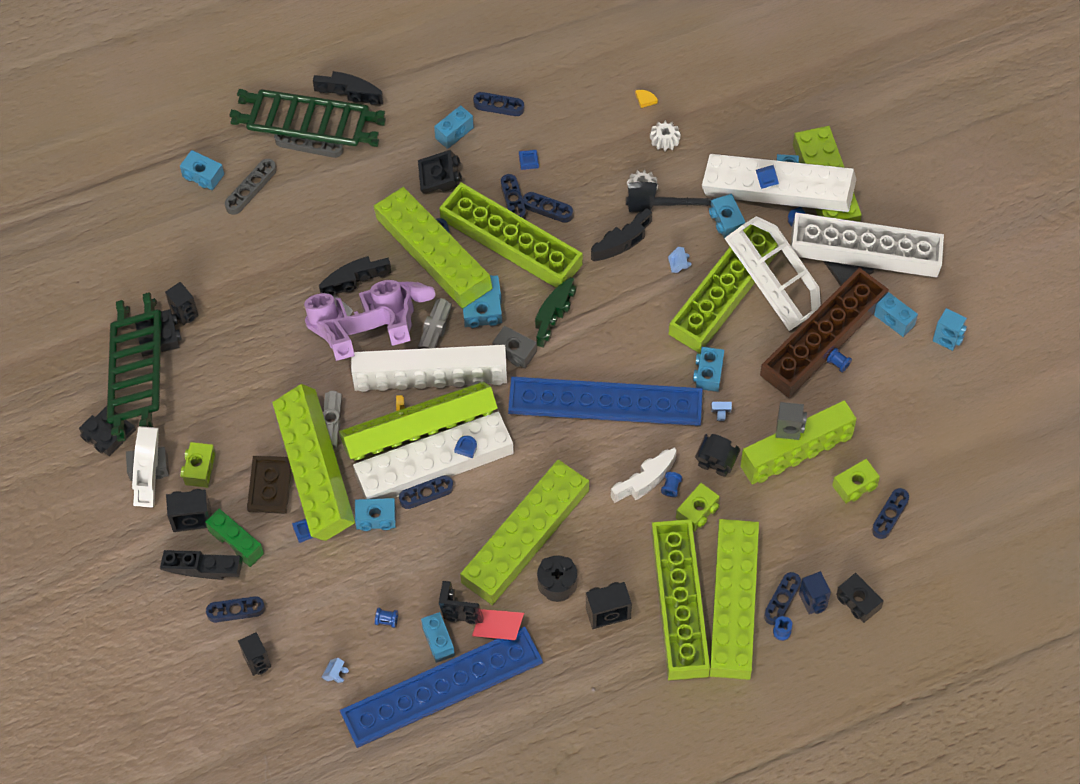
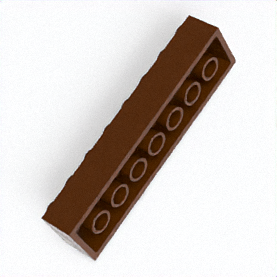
M858 268L761 365L760 376L790 398L826 362L830 353L835 348L839 349L875 313L876 304L888 293L889 289L864 270Z

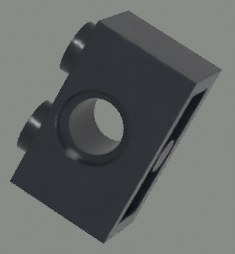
M181 282L165 291L171 312L173 314L176 313L177 319L183 326L191 323L199 316L194 297Z
M854 573L838 587L836 593L840 603L847 605L851 609L853 616L856 619H860L863 623L882 608L884 602L857 573ZM854 597H861L863 601H856Z
M257 632L238 640L242 655L253 676L256 674L261 675L268 668H271L267 652Z

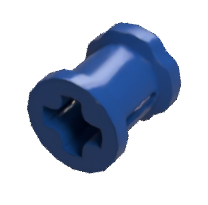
M835 348L826 361L837 366L840 372H844L850 365L852 358H847L839 352L838 348Z
M667 472L665 474L666 481L661 488V493L668 497H677V489L682 481V476L676 472Z
M377 608L375 625L385 624L396 628L398 610L392 612Z
M781 616L776 619L773 629L776 639L784 641L790 637L793 625L790 618Z

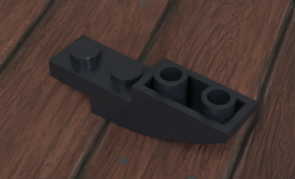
M335 71L332 72V77L314 75L313 77L314 91L338 95L344 94L347 95L348 101L355 103L362 102L372 105H383L384 103L383 92L375 85L359 77Z
M646 208L643 212H639L630 224L627 223L622 228V231L618 227L608 231L599 243L596 242L592 246L591 260L600 261L617 256L638 244L645 238V228L652 222V212Z
M369 256L340 267L319 284L320 294L326 293L334 296L342 292H351L354 289H358L357 282L367 281L378 276L384 277L392 273L389 257L370 262Z
M164 550L160 569L190 577L223 580L224 577H239L243 558L240 555H204L201 551Z

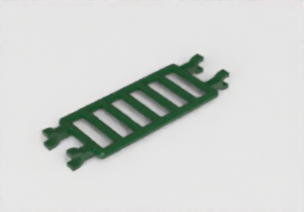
M239 89L237 92V96H239L238 104L254 103L250 115L232 109L229 114L232 117L230 122L232 125L246 124L247 130L348 146H357L359 142H364L378 147L379 132H362L365 121L375 122L381 126H384L386 118H384L385 111H369L367 105L260 89L258 94ZM263 98H274L265 125L255 124ZM281 99L291 101L283 127H272ZM298 103H308L309 105L300 131L290 129ZM315 106H326L318 133L307 132ZM333 107L344 109L335 136L324 135ZM351 110L361 112L353 139L342 137Z
M150 292L143 294L144 313L128 317L130 307H125L123 300L117 301V321L110 324L107 422L109 424L114 423L111 435H117L118 442L126 440L124 420L141 416L139 426L153 427L152 412L158 411L160 406L162 313L159 309L155 310L157 300L155 298L151 299ZM154 318V326L117 336V330L120 327ZM153 334L152 342L117 351L118 343ZM153 349V357L116 367V359ZM153 365L152 373L116 383V375ZM152 381V389L115 399L116 390ZM152 397V405L115 415L116 406Z

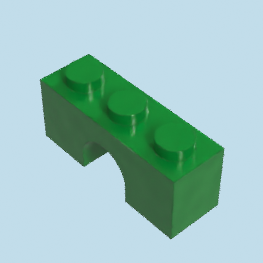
M218 509L205 521L208 532L221 543L224 541L228 543L235 551V554L240 555L243 558V562L249 567L264 554L261 543L221 509Z

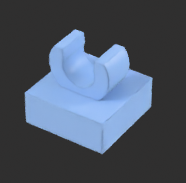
M677 247L668 256L671 271L674 273H679L682 269H688L692 265L690 262H687L690 256L685 253L683 247Z
M712 402L711 412H717V421H725L726 412H731L732 402Z
M335 658L329 661L321 678L326 681L334 680L337 683H341L344 679L340 678L339 672L341 671L346 674L349 670L346 667H342L344 664L343 660Z

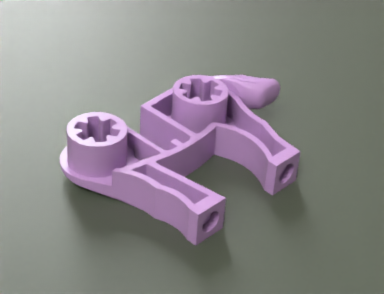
M384 280L374 284L370 290L359 293L363 313L358 314V311H356L352 316H347L341 298H335L334 300L331 294H316L309 297L304 303L307 314L305 323L308 329L329 343L330 348L333 349L336 361L355 356L352 342L348 335L371 330L384 324H388L387 328L392 346L411 341L409 332L412 326L411 316L414 311L412 299L416 302L432 300L435 297V290L433 287L419 282Z

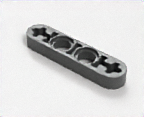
M274 135L276 145L282 148L337 158L343 153L342 144L290 136L283 138V135ZM298 139L305 140L301 145L295 143ZM316 142L322 143V146L320 148H314L313 144Z
M272 159L262 160L226 199L225 208L229 214L236 215L240 213L274 176L276 165ZM253 178H261L259 183L251 182ZM243 190L250 191L247 196L240 195Z

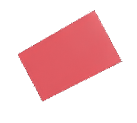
M481 609L483 623L475 625L472 636L516 640L524 613Z

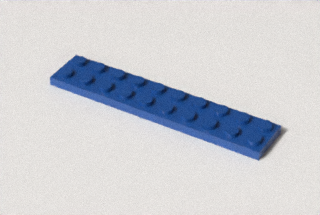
M511 377L508 414L701 426L703 388Z
M522 627L518 631L516 640L496 639L343 708L340 710V713L356 748L534 668L542 664L543 660L526 627Z

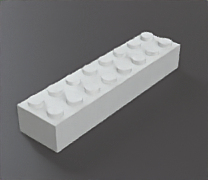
M710 154L702 188L705 196L719 198L732 194L735 200L849 212L856 176L852 168ZM774 165L779 184L761 189L756 170Z
M795 213L790 246L797 256L802 258L938 277L942 266L944 234Z
M505 345L354 352L355 356L351 357L355 391L424 389L426 387L443 388L445 386L463 387L464 385H474L483 381L493 385L507 383Z
M498 411L353 464L365 499L395 498L403 490L444 475L452 477L514 454L513 442ZM462 436H472L476 440L477 450L473 458L454 453L455 446Z

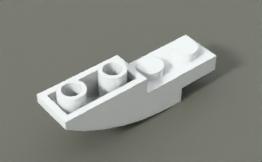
M138 427L132 482L134 506H155L159 428Z
M675 448L662 451L659 456L645 460L641 465L640 474L635 473L628 480L616 483L611 488V498L614 503L631 494L637 500L655 488L672 468L676 460L677 450Z

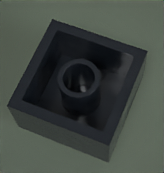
M193 489L189 492L175 491L171 494H166L167 516L173 532L207 528L205 521L212 516L206 490Z
M614 582L607 587H595L586 592V611L592 630L631 619L632 602L625 582Z

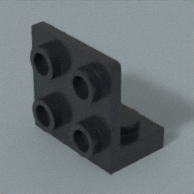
M442 581L438 603L443 618L449 622L483 623L480 605L478 603L458 601V597H455V589L452 588L451 581Z

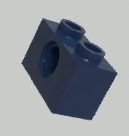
M820 571L802 578L799 596L808 614L822 613L828 606L831 591Z

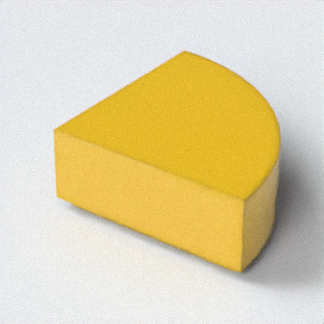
M635 90V95L641 108L658 104V99L653 93L646 90Z
M396 395V411L405 408L403 395Z

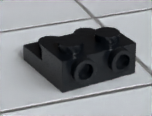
M448 150L418 160L420 190L423 194L438 189L445 192L455 189L459 185V182L462 181V175L458 170V166L461 165L458 155Z
M171 309L161 311V352L180 348L178 341L182 339L179 329H175V325H178L176 313L172 314ZM154 318L135 323L136 330L154 326ZM153 334L139 337V344L152 342ZM153 349L141 352L142 357L152 355Z
M107 406L96 417L92 415L79 427L80 437L85 442L94 444V448L102 454L104 452L109 457L124 442H118L117 435H111L114 423L109 424L107 422ZM124 420L126 439L136 428L129 421Z

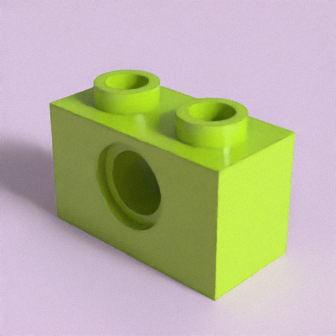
M190 442L189 449L185 451V466L181 468V478H183L185 485L208 488L216 455L214 445ZM196 463H201V465L197 467L194 466Z
M865 459L835 476L832 486L846 504L851 500L852 502L858 500L867 491L875 490L880 476L869 461ZM853 481H859L861 484H855Z
M700 483L676 510V519H692V527L695 532L698 527L702 528L708 520L707 517L711 513L714 514L718 510L720 496ZM700 506L703 510H696L695 507Z

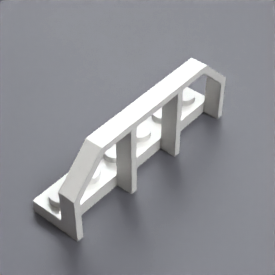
M756 216L725 237L727 243L789 331L807 320L821 306L818 284L776 225ZM752 224L771 234L779 247L761 257L743 229ZM780 250L783 251L798 273L797 276L782 286L765 263V260ZM800 277L810 290L812 311L804 317L784 290V288Z

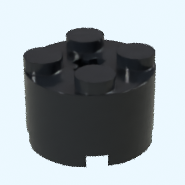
M705 434L695 458L699 461L698 466L702 469L708 470L712 468L716 470L718 475L726 477L732 471L740 453V448L737 445L735 448L731 446L732 441L716 434H711L708 437V434Z
M556 555L544 558L541 561L537 571V584L540 593L547 597L548 600L554 602L565 601L576 591L577 569L571 558Z

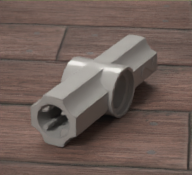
M436 299L430 316H427L425 320L423 335L418 349L436 348L439 338L444 335L446 320L452 304L446 299Z
M337 391L325 393L323 410L333 449H336L338 444L342 394ZM329 419H335L333 422H327Z

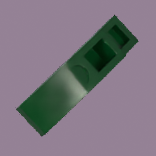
M570 277L560 284L547 297L535 318V328L539 329L536 336L537 346L544 348L546 341H550L552 335L551 327L556 325L558 317L563 319L565 312H569L571 305L569 300L575 296L577 286H574V278Z

